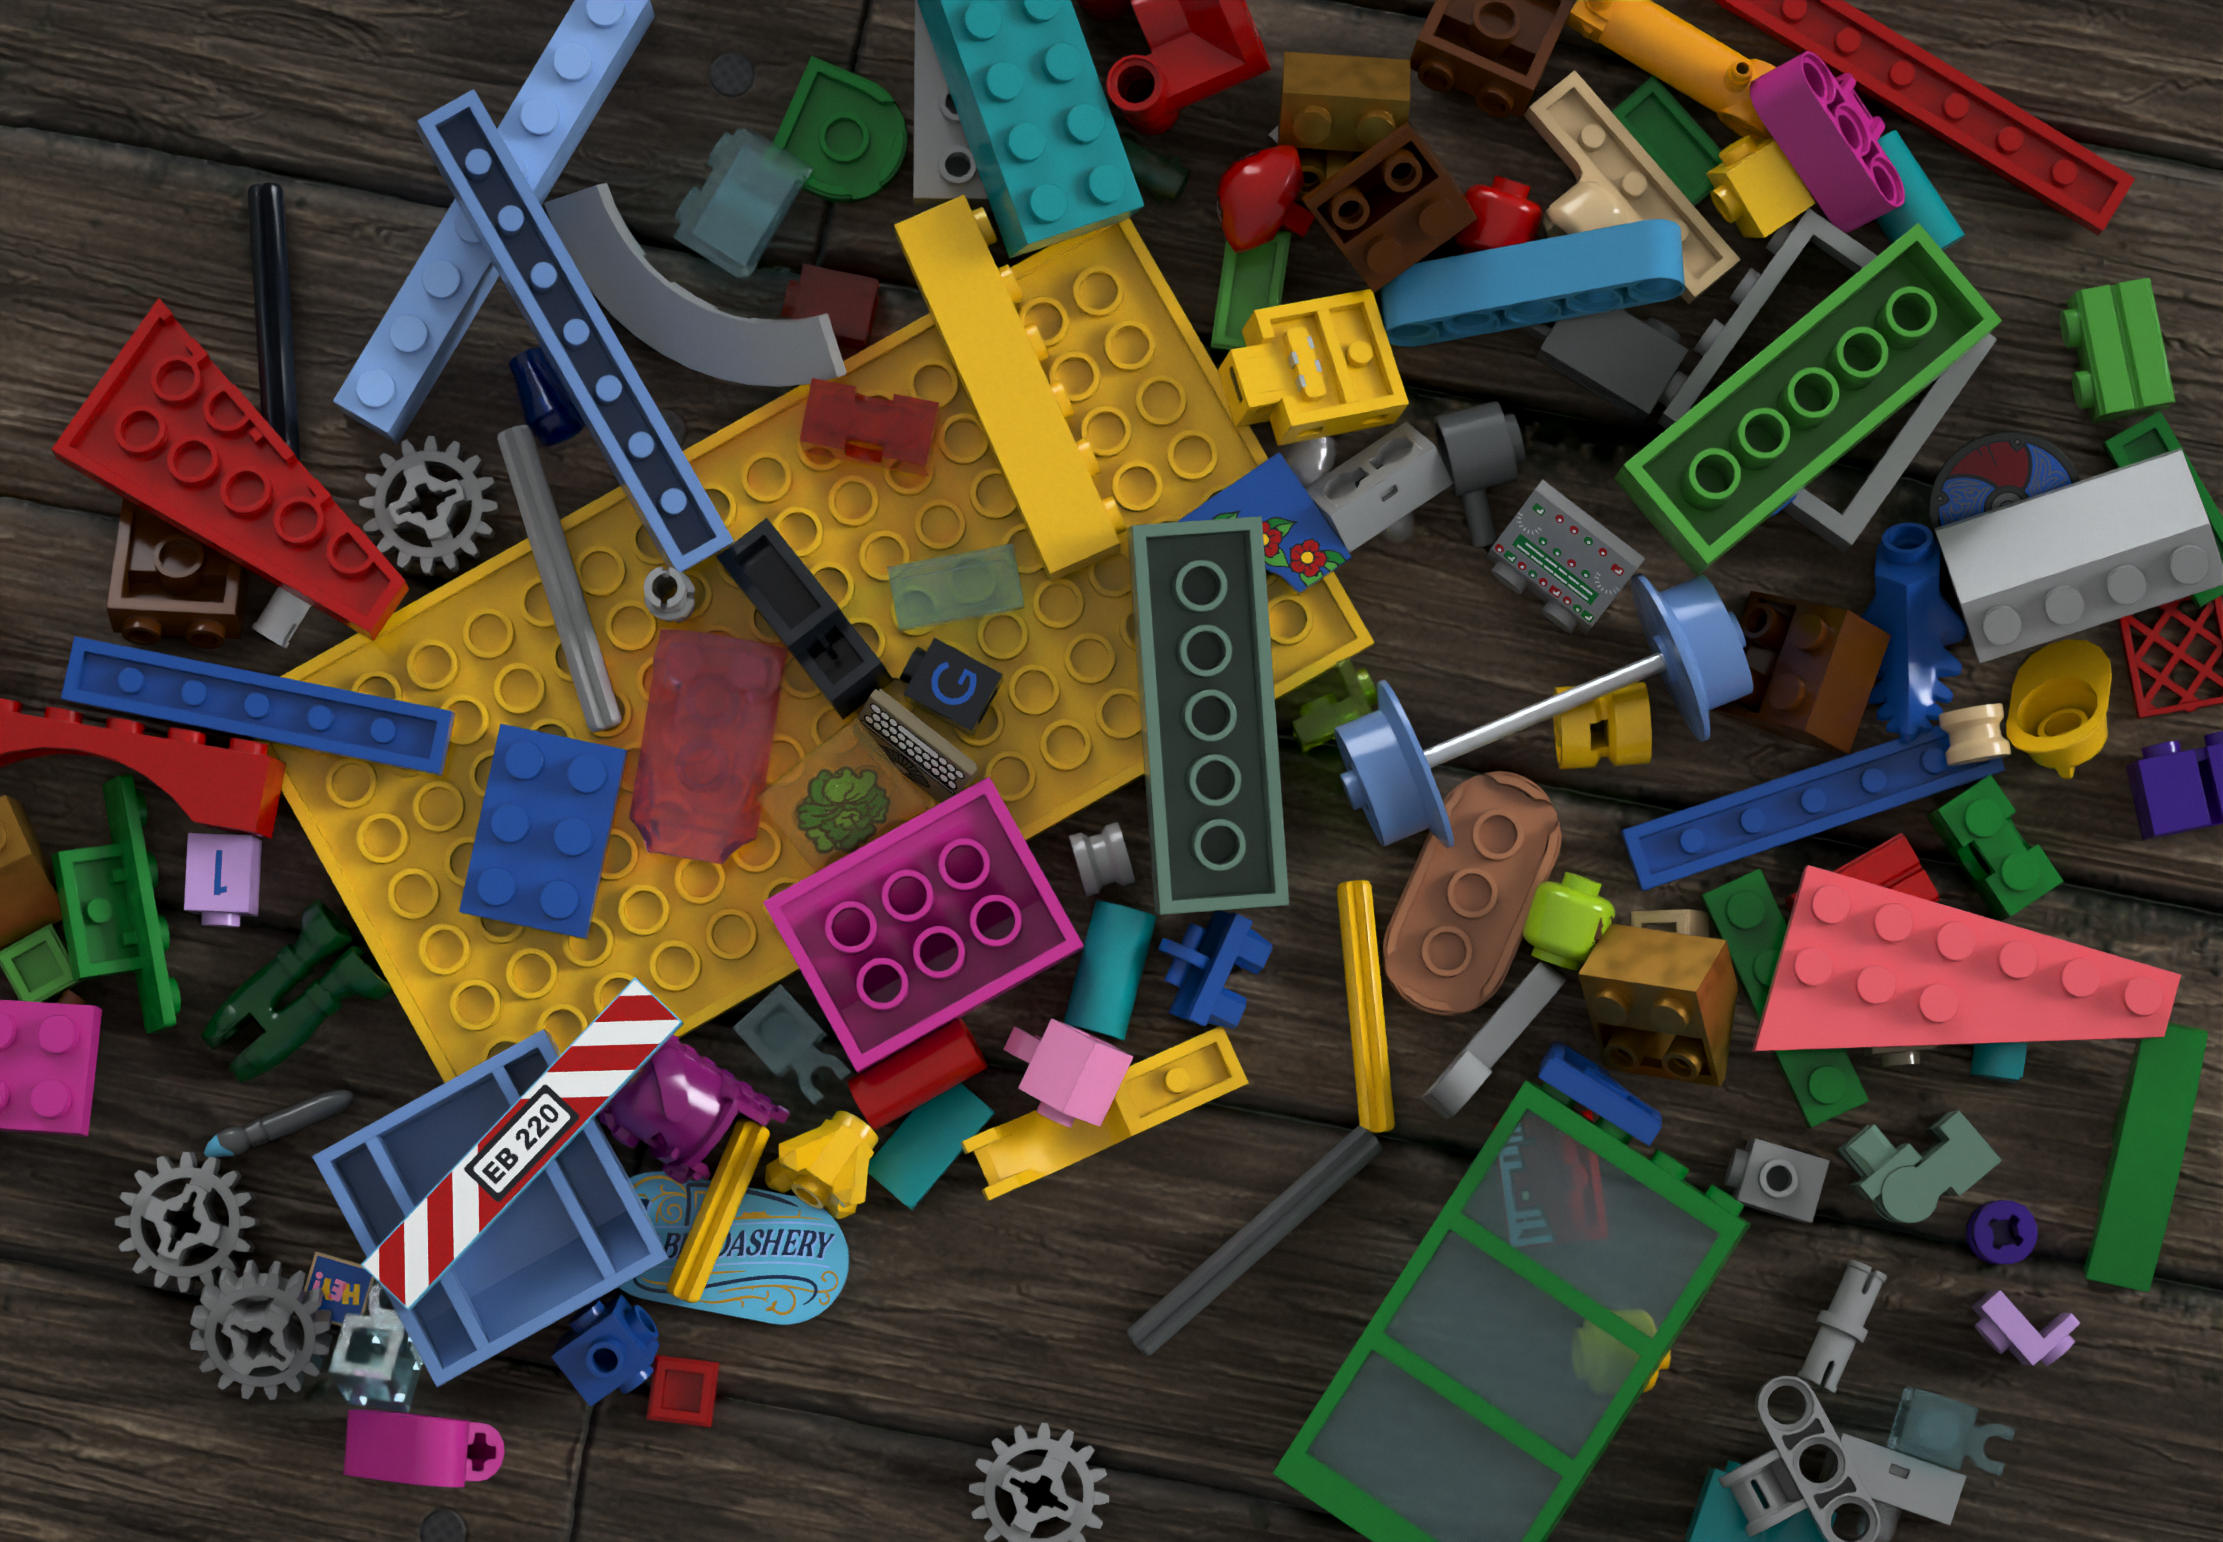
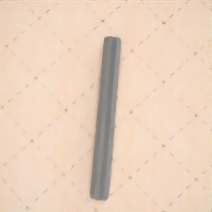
M527 425L508 428L498 434V443L586 724L592 732L604 731L620 724L622 717L535 439Z

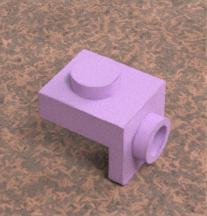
M1989 1290L1971 1306L1981 1318L1975 1325V1328L1986 1342L1999 1354L2009 1349L2022 1365L2034 1366L2039 1360L2045 1366L2055 1362L2075 1343V1340L2069 1333L2080 1324L2072 1313H2060L2038 1333L2001 1290Z

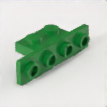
M130 773L118 775L102 786L112 844L59 851L51 855L73 981L135 972L145 1032L152 1034L162 1032L176 1025L175 1015L180 1012L181 997L175 978L168 977L164 952L168 951L169 929L165 917L162 914H157L153 889H156L158 885V867L153 853L146 851L142 827L147 822L146 800L143 792L140 789H135L133 776Z

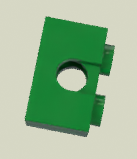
M1990 774L1926 817L1995 919L2002 921L2013 916L2064 881L2039 844L2030 846L2017 831L2011 820V815L2016 810ZM1969 843L1984 858L1990 869V875L1984 871L1973 856L1968 845Z

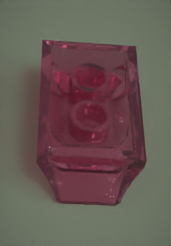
M660 630L658 646L653 657L654 671L629 819L638 828L643 837L647 852L723 864L738 848L750 841H757L789 653L788 649L751 640L696 631Z

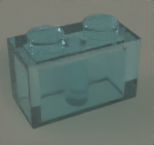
M738 128L733 136L726 132L712 150L707 165L712 167L713 171L702 190L693 187L680 204L675 219L681 222V225L673 238L735 277L740 278L751 275L814 168L753 129Z

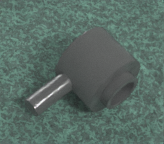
M1497 401L1434 417L1440 456L1452 479L1453 484L1450 486L1454 497L1461 495L1473 547H1482L1497 541L1486 489L1517 481L1516 465L1526 461L1517 420L1513 413L1504 415Z

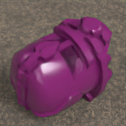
M672 1035L599 1112L598 1116L601 1124L606 1125L611 1130L612 1136L622 1144L634 1148L639 1140L647 1143L651 1155L663 1162L661 1167L663 1172L674 1181L684 1184L688 1180L699 1181L702 1178L707 1181L711 1173L708 1166L701 1162V1160L716 1146L730 1127L738 1111L763 1126H766L771 1118L784 1124L790 1113L781 1105L777 1106L772 1103L769 1097L754 1091L752 1086L746 1082L734 1078V1075L726 1069L717 1067L715 1062L709 1058L697 1054L696 1050L689 1045L680 1043L678 1037Z

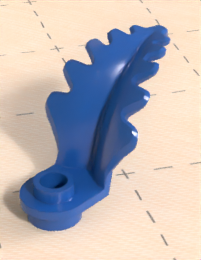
M1918 523L1896 524L1883 533L1882 541L1876 549V594L1860 616L1891 635L1876 677L1882 680L1872 688L1868 702L1870 704L1886 702L1878 708L1876 718L1879 721H1890L1886 725V731L1898 733L1900 739L1905 742L1916 740L1919 733L1932 731L1933 726L1928 720H1939L1938 715L1943 713L1942 708L1935 701L1942 703L1952 701V691L1941 683L1938 678L1958 676L1961 673L1962 665L1944 647L1945 645L1960 642L1966 634L1965 622L1952 609L1940 592L1941 554L1939 543L1933 538V533L1928 527Z

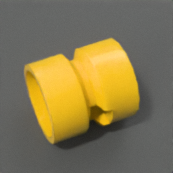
M1644 681L1635 682L1553 717L1555 750L1560 770L1596 767L1601 757H1608L1614 766L1650 764L1652 755L1651 713L1648 690ZM1576 686L1554 687L1553 696ZM1602 720V731L1590 729V724L1598 723Z

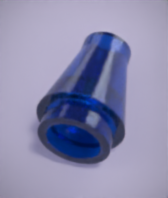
M531 348L511 359L508 367L515 380L525 424L530 428L533 436L538 438L542 446H554L580 433L586 425L541 348Z

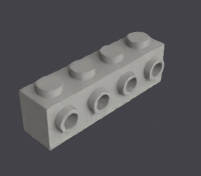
M915 0L913 181L915 211H927L961 195H965L972 211L983 207L984 211H991L988 197L918 2Z

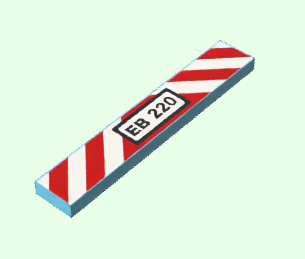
M635 977L364 1260L361 1266L407 1310H411L684 1023Z

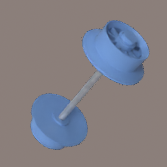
M1637 573L1631 577L1632 595L1652 655L1425 750H1422L1415 732L1391 686L1384 679L1377 682L1378 710L1334 728L1335 739L1347 772L1340 774V779L1354 810L1363 809L1372 830L1383 847L1429 829L1445 848H1450L1454 846L1453 832L1430 768L1659 672L1689 730L1700 742L1708 740L1711 734L1709 711L1753 692L1752 676L1743 650L1746 647L1743 631L1732 611L1727 612L1719 594L1705 575H1700L1658 592L1643 574Z

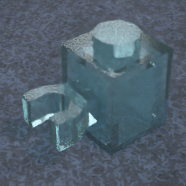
M781 984L733 1027L737 1034L777 1077L781 1079L793 1068L797 1072L802 1092L814 1105L824 1098L812 1084V1075L816 1069L829 1067L833 1069L840 1080L845 1079L851 1073L838 1058L824 1054L815 1047L827 1034Z
M371 1284L367 1298V1305L371 1316L352 1313L345 1314L328 1372L348 1404L409 1412L423 1361L396 1311L385 1310L389 1298L382 1285Z
M1905 1386L1886 1448L1955 1470H1960L1964 1455H1966L1980 1470L2001 1476L2005 1464L1989 1460L1984 1454L1983 1445L1991 1436H1998L1999 1438L2012 1441L2016 1429L1997 1423L1975 1426L1974 1422L1979 1408L1919 1388Z

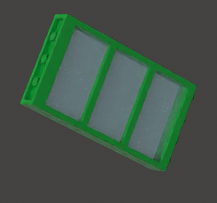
M1526 1080L1272 1474L1372 1542H1546L1750 1227L1751 1223L1738 1216L1745 1205L1712 1184L1706 1194L1683 1180L1689 1169L1657 1148L1651 1158L1629 1145L1633 1138L1629 1133L1599 1116L1596 1122L1592 1121L1574 1109L1578 1103L1577 1101L1550 1084L1544 1082L1540 1087L1536 1083Z

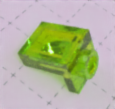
M1349 657L1336 662L1335 672L1347 699L1337 702L1335 695L1329 694L1299 708L1302 718L1293 721L1291 730L1301 752L1335 739L1334 728L1371 713L1372 709L1370 706L1378 703L1377 692L1367 670L1364 667L1355 671Z

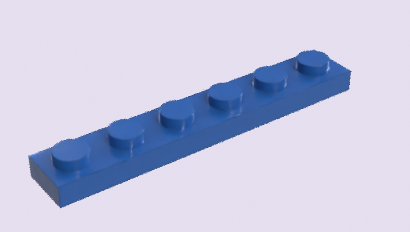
M74 636L61 699L65 702L438 776L443 774L455 713L449 710Z
M1937 725L1930 732L1919 733L1917 739L1912 742H1905L1898 738L1624 829L1620 832L1641 893L1981 780L1990 774L1993 776L2006 770L2002 758L1972 764L1947 766L1945 753L1950 747L1949 735L1940 728V725Z

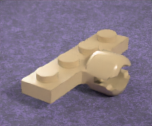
M1575 70L1529 106L1524 117L1571 169L1577 180L1572 188L1549 205L1550 207L1545 211L1543 226L1548 238L1642 220L1664 219L1673 221L1681 228L1685 291L1681 296L1688 304H1691L1741 260Z

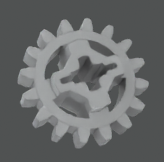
M427 436L424 451L418 452L406 439L401 441L404 457L396 461L386 453L379 456L383 466L387 469L383 476L366 474L365 481L376 490L375 496L359 499V506L363 510L375 513V518L363 525L364 531L368 536L383 534L384 537L380 540L377 548L385 557L391 555L396 550L400 551L397 558V566L405 572L410 569L415 560H419L425 576L433 577L436 562L444 561L452 573L459 571L457 555L465 552L468 556L477 560L481 554L473 542L478 536L493 539L496 534L484 521L485 516L501 513V507L497 502L485 499V495L496 489L497 484L493 477L477 479L476 476L483 468L484 462L478 455H475L463 463L461 461L463 446L455 440L444 453L440 452V446L435 436ZM428 466H441L451 469L463 479L459 481L457 479L448 482L441 481L433 477ZM405 476L407 484L400 499L389 504L395 486ZM427 493H433L439 501L445 500V502L437 506L438 517L433 520H428L422 512L415 513V511L424 507L422 496ZM471 509L470 518L465 528L456 537L453 529L461 512ZM413 530L419 531L427 535L432 547H420L410 544L400 538L397 533L403 532L405 534Z
M193 1152L182 1153L180 1167L175 1168L173 1162L166 1156L156 1158L159 1174L154 1177L146 1171L138 1170L134 1175L142 1187L138 1194L121 1193L120 1199L131 1206L132 1210L128 1216L115 1218V1225L122 1228H130L132 1237L119 1245L120 1251H138L141 1257L136 1261L132 1270L136 1274H143L152 1268L156 1269L154 1286L158 1288H166L173 1276L177 1277L180 1292H192L195 1285V1277L198 1276L204 1285L210 1284L217 1287L218 1275L216 1270L219 1268L224 1270L228 1267L237 1274L241 1269L232 1256L236 1251L253 1252L255 1248L249 1240L243 1238L244 1229L260 1226V1219L244 1216L243 1207L251 1204L256 1199L255 1195L250 1192L237 1194L234 1188L239 1183L242 1175L238 1171L233 1170L222 1177L219 1176L221 1159L210 1156L204 1162L202 1168H197V1159ZM191 1178L190 1183L186 1184L181 1195L168 1200L156 1196L168 1184ZM218 1193L226 1204L229 1225L220 1222L213 1205ZM194 1206L193 1218L201 1223L198 1233L186 1232L181 1238L182 1226L174 1222L175 1215L178 1211L189 1212ZM146 1219L155 1223L161 1238L157 1251L149 1240ZM204 1245L219 1249L211 1258L202 1263L184 1266L185 1261L189 1260L194 1249Z
M248 1260L244 1275L239 1278L228 1267L222 1270L219 1279L220 1288L206 1284L200 1298V1302L203 1305L195 1306L190 1324L198 1329L193 1331L190 1347L192 1350H206L202 1354L199 1365L200 1370L207 1372L218 1368L221 1374L217 1387L222 1390L230 1386L233 1381L241 1383V1394L244 1399L250 1398L255 1387H264L268 1399L275 1400L279 1384L284 1382L295 1393L298 1392L302 1387L303 1372L317 1376L323 1360L320 1355L329 1354L332 1335L326 1333V1331L330 1330L332 1311L317 1310L322 1304L324 1292L321 1288L305 1292L302 1287L306 1274L301 1270L295 1273L289 1280L281 1277L282 1266L279 1261L273 1262L268 1273H259L254 1260ZM293 1311L302 1323L304 1338L300 1336L301 1328L291 1320ZM219 1323L223 1325L221 1332L231 1338L232 1346L230 1349L221 1337ZM262 1327H266L265 1329H263V1330L261 1331L260 1334L257 1333L258 1331H260V1330L262 1329Z
M1043 1422L1040 1425L1036 1438H1028L1024 1428L1021 1425L1014 1428L1016 1443L1008 1446L1004 1441L996 1437L991 1442L994 1451L998 1455L996 1460L993 1462L988 1459L978 1458L975 1464L982 1472L987 1474L986 1481L969 1485V1492L984 1496L985 1504L971 1512L973 1519L989 1517L993 1524L987 1530L984 1539L990 1542L1002 1535L1008 1542H1068L1069 1540L1071 1542H1086L1084 1535L1081 1533L1082 1528L1087 1525L1091 1528L1100 1529L1103 1521L1092 1513L1093 1505L1109 1503L1108 1494L1094 1491V1483L1107 1475L1105 1468L1089 1469L1086 1464L1095 1449L1088 1445L1076 1452L1070 1447L1073 1442L1074 1431L1067 1429L1059 1441L1050 1438L1049 1424ZM1036 1449L1048 1450L1041 1465L1020 1470L1008 1464L1012 1458L1023 1452ZM1068 1461L1075 1467L1081 1478L1083 1502L1066 1492L1061 1475ZM1041 1475L1052 1480L1050 1492L1057 1496V1500L1066 1504L1068 1508H1063L1057 1504L1052 1506L1043 1503L1037 1511L1031 1510L1026 1506L1029 1495L1021 1490L1020 1485L1012 1482L1011 1478H1015L1023 1483L1025 1481L1036 1483ZM996 1485L1012 1494L1017 1513L1011 1525L1004 1520L998 1509ZM1056 1516L1071 1523L1061 1532L1051 1536H1031L1038 1522Z

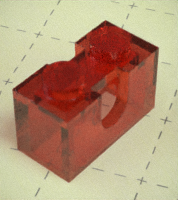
M812 378L799 441L804 453L928 476L941 415L939 402L894 394L893 400L877 399L858 393L856 386ZM848 441L875 444L883 447V450L859 447L848 443Z

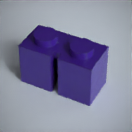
M2223 731L2204 735L2206 746L2204 748L2181 751L2179 740L2141 748L2143 759L2126 766L2142 841L2223 824Z

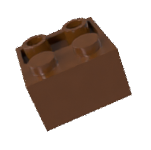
M1407 122L1302 197L1305 205L1373 293L1478 219L1460 186L1427 142Z
M1750 591L1739 624L1746 640V647L1743 650L1752 676L1753 692L1717 707L1712 711L1800 744L1849 754L1891 635L1846 609Z

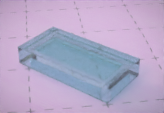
M1013 543L887 567L899 632L1025 609Z

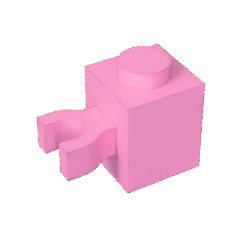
M1052 1018L1043 1037L1033 1036L1020 1028L1014 1027L1003 1049L1019 1059L1030 1063L1018 1089L1041 1101L1036 1111L1070 1128L1075 1118L1099 1127L1101 1126L1133 1059V1056L1091 1033Z

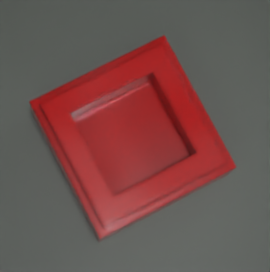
M655 1355L646 1419L712 1427L720 1362Z

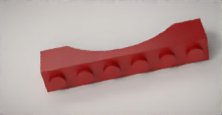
M0 698V768L27 759L56 755L103 758L124 764L148 777L169 794L195 823L211 829L272 839L286 763L267 756L269 745L250 740L230 738L229 749L205 745L206 734L179 728H169L167 738L144 735L146 724L114 717H107L105 728L82 724L83 713L56 707H46L44 717L21 714L23 703Z

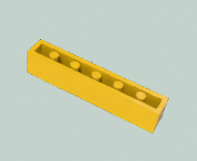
M961 195L895 224L894 229L898 243L1050 582L1120 552L1121 543L1117 535L1127 531L1126 525L1112 495L1101 500L1091 478L1101 473L1098 462L1086 437L1075 442L1065 420L1075 415L1072 404L1061 381L1057 380L1049 384L1039 361L1049 357L1047 349L1035 323L1032 322L1023 326L1014 303L1023 300V297L1009 265L997 268L988 246L996 243L997 239L983 207L972 211L965 195Z

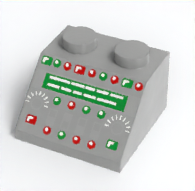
M1544 480L1536 487L1486 556L1487 559L1495 564L1491 573L1502 584L1517 594H1521L1525 588L1546 603L1541 611L1554 624L1568 633H1572L1577 627L1586 635L1645 560L1637 551Z

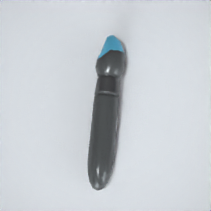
M343 1089L332 1090L266 1115L262 1119L254 1120L244 1125V1127L234 1126L226 1128L217 1133L207 1143L204 1154L208 1158L210 1156L225 1157L244 1154L251 1146L261 1145L269 1142V1140L273 1141L341 1113L353 1102L354 1094Z

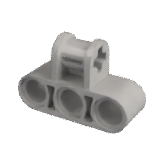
M1780 1376L1768 1380L1761 1386L1756 1395L1755 1411L1773 1449L1718 1478L1722 1488L1730 1487L1748 1521L1744 1528L1749 1537L1754 1536L1807 1509L1820 1535L1826 1542H1874L1880 1532L1881 1520L1878 1510L1814 1391L1805 1381L1794 1376ZM1781 1386H1788L1797 1390L1802 1396L1804 1403L1800 1418L1788 1425L1775 1421L1769 1414L1767 1407L1768 1398L1771 1393ZM1815 1444L1828 1448L1835 1460V1468L1832 1475L1827 1480L1819 1483L1807 1480L1799 1467L1802 1452ZM1752 1480H1755L1768 1505L1766 1509H1764L1751 1485ZM1845 1503L1858 1505L1866 1516V1528L1863 1534L1852 1541L1839 1539L1831 1527L1833 1512Z

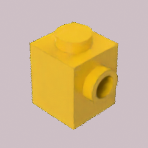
M1752 135L1745 136L1723 149L1719 153L1722 163L1706 173L1715 188L1710 192V196L1716 209L1727 222L1733 223L1735 221L1745 238H1765L1816 204L1804 182L1774 139L1754 140Z

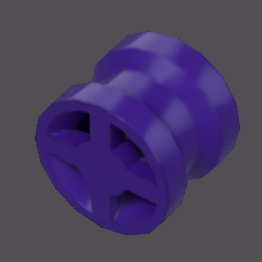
M2008 1200L1990 1201L1980 1205L1971 1213L1966 1224V1240L1970 1250L1980 1260L1989 1264H2013L2025 1259L2033 1251L2037 1241V1224L2028 1209L2017 1202ZM2012 1221H2014L2011 1225L2013 1229V1236H2011L2010 1224L2012 1223Z

